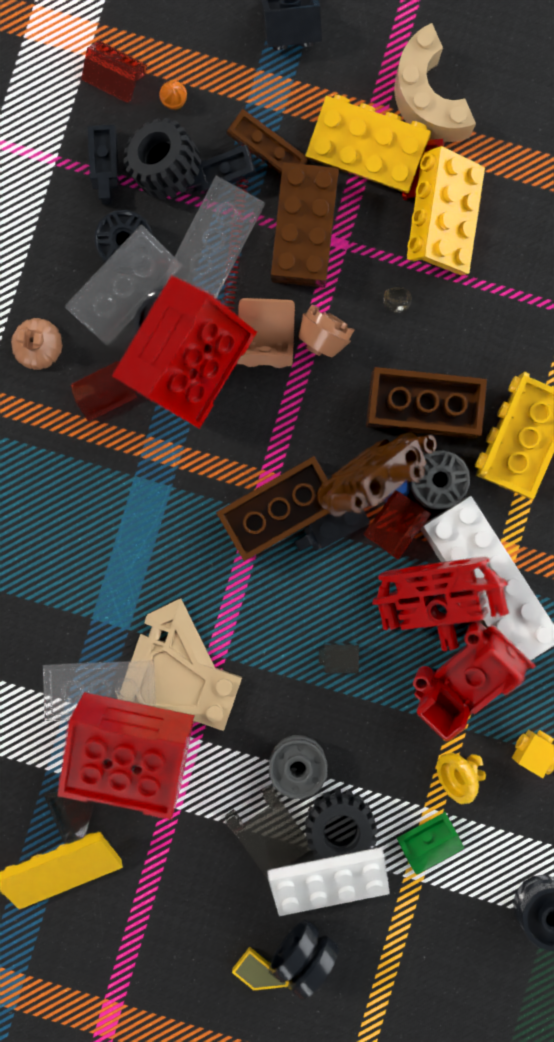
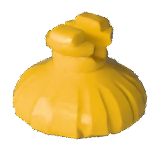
M448 753L441 755L437 761V774L440 783L443 785L442 787L449 797L459 804L471 803L478 794V781H483L486 778L485 771L477 770L479 766L483 765L482 758L479 755L471 754L466 760L458 754Z

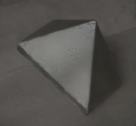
M58 790L44 794L64 844H70L83 839L86 835L95 802L91 800L84 802L58 796Z

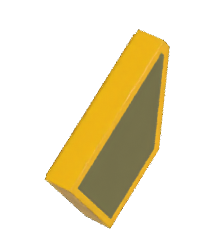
M251 947L247 949L232 968V973L252 990L281 988L289 985V981L281 983L269 974L270 963Z

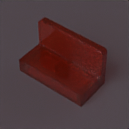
M98 41L87 47L81 78L83 81L128 103L132 100L136 81L146 74L147 64L102 41Z
M119 361L71 384L75 401L88 422L137 398L133 388L112 376L120 363Z
M395 490L367 528L364 536L399 560L431 514Z

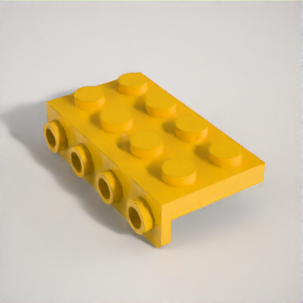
M334 95V98L326 96L306 157L409 194L425 147L431 137V131L427 130V126L417 121H412L411 124L403 122L401 117L394 113L386 112L385 115L376 113L374 107L364 103H360V106L350 104V100L341 95Z
M443 146L423 154L420 161V173L408 242V260L412 262L423 260L461 276L469 274L485 167Z
M523 372L518 377L514 376L508 388L511 395L508 402L504 401L497 413V417L500 418L498 425L491 428L486 439L489 446L485 453L481 452L475 467L478 468L476 476L532 500L537 493L554 453V388L530 378L529 373Z

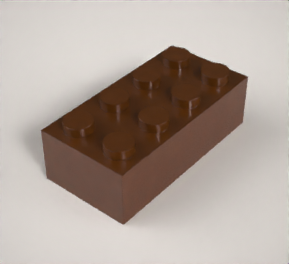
M283 162L271 282L325 288L339 168Z
M374 367L371 373L366 427L476 439L482 435L487 379Z
M315 456L216 512L243 561L252 558L329 513L318 501L319 488L328 479Z

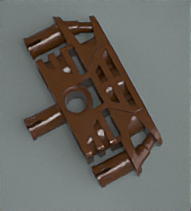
M406 433L391 442L387 439L377 442L333 474L332 478L319 488V504L327 509L330 514L338 517L346 511L361 512L367 506L375 507L405 481L418 482L419 479L423 478V466L426 465L423 453L431 454L436 450L435 438L432 435L416 437L413 433Z

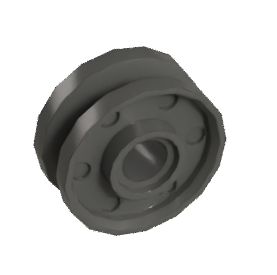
M445 450L434 451L431 454L424 455L426 465L423 466V478L419 479L418 482L410 481V490L414 498L424 507L433 510L446 509L459 503L467 494L470 485L469 470L465 462L456 454ZM435 473H440L445 477L446 483L443 488H438L433 484L432 478Z
M292 735L282 739L274 747L270 755L269 776L273 786L280 794L291 799H304L313 796L322 788L327 778V759L323 748L315 740L305 735ZM301 761L306 767L301 772H295L290 766L293 762Z

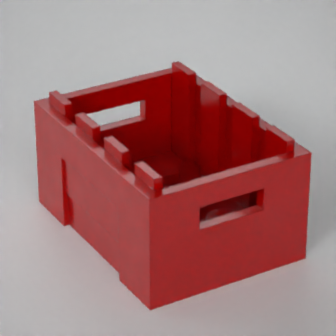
M171 275L112 376L200 429L214 406V400L240 357L244 356L257 331L210 293Z
M84 692L68 720L58 796L84 802L91 800L143 811V814L172 820L181 790L195 715ZM105 759L111 760L106 765L103 762Z

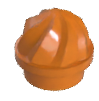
M170 80L161 87L160 99L164 106L176 110L181 108L186 102L187 92L183 84Z

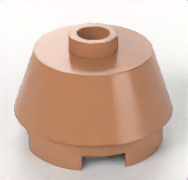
M311 305L307 313H303L299 338L307 344L306 348L318 356L324 354L334 357L351 342L350 337L354 329L346 327L348 324L331 313H321L318 311L320 308Z

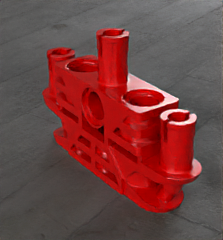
M475 557L389 570L379 574L378 579L382 581V584L379 586L378 595L373 599L372 604L378 605L383 630H388L389 626L390 630L398 627L404 630L437 626L441 650L447 651V647H449V650H454L460 646L454 624L481 621L488 614V608L483 607L486 604L485 597L481 598L484 591L487 593L491 617H497V613H499L500 617L509 614L503 588L508 585V582L504 578H499L495 571L489 568L487 563L490 559L488 557ZM479 568L484 577L477 578L475 569ZM390 582L396 584L397 590L390 591ZM437 604L443 605L447 613L440 612ZM396 610H402L397 616Z

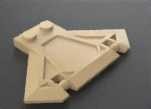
M180 598L147 614L144 624L152 626L149 636L140 634L118 699L195 715L194 722L224 731L242 677L215 668ZM162 630L169 632L166 642L159 640Z

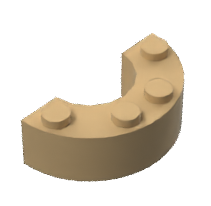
M431 23L420 29L409 40L402 52L394 87L396 103L407 123L411 124L412 121H417L427 126V130L431 131L430 139H443L444 142L465 140L470 138L476 125L465 98L455 101L444 99L434 93L428 84L426 74L430 69L438 65L443 49Z

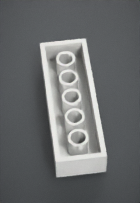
M471 496L462 499L459 503L451 506L419 527L441 562L488 557L490 559L487 563L489 568L494 570L499 578H504L508 582V585L503 588L509 614L500 617L499 613H497V617H491L487 593L484 591L481 598L485 597L486 604L483 607L488 608V614L483 620L479 621L486 628L490 625H495L530 660L554 646V624ZM479 568L475 569L477 578L484 577Z

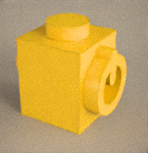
M528 729L526 734H522L515 745L516 751L512 759L543 778L545 774L549 775L554 771V745L552 744L554 738L541 730L535 734Z

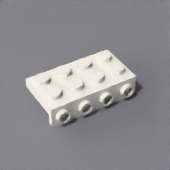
M382 848L268 870L269 882L279 916L390 894Z

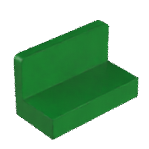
M446 812L397 838L416 875L464 850V846Z

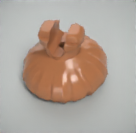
M33 318L22 322L12 335L11 340L15 359L24 367L34 370L48 368L52 365V362H56L63 346L61 334L55 325L51 324L48 320Z

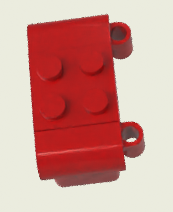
M479 622L471 623L465 635L466 646L437 669L436 672L428 666H422L416 673L413 685L417 690L414 695L420 700L417 714L444 741H450L466 728L468 717L471 714L475 715L499 694L508 695L523 683L526 670L530 667L532 669L536 667L495 625H490L486 628Z

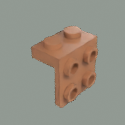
M242 298L239 301V317L256 330L257 334L237 364H244L248 367L271 365L275 368L292 366L295 303L292 300Z

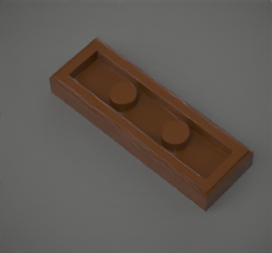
M243 108L227 130L226 134L242 146L247 145L252 154L281 175L283 162L306 165L309 161V158Z

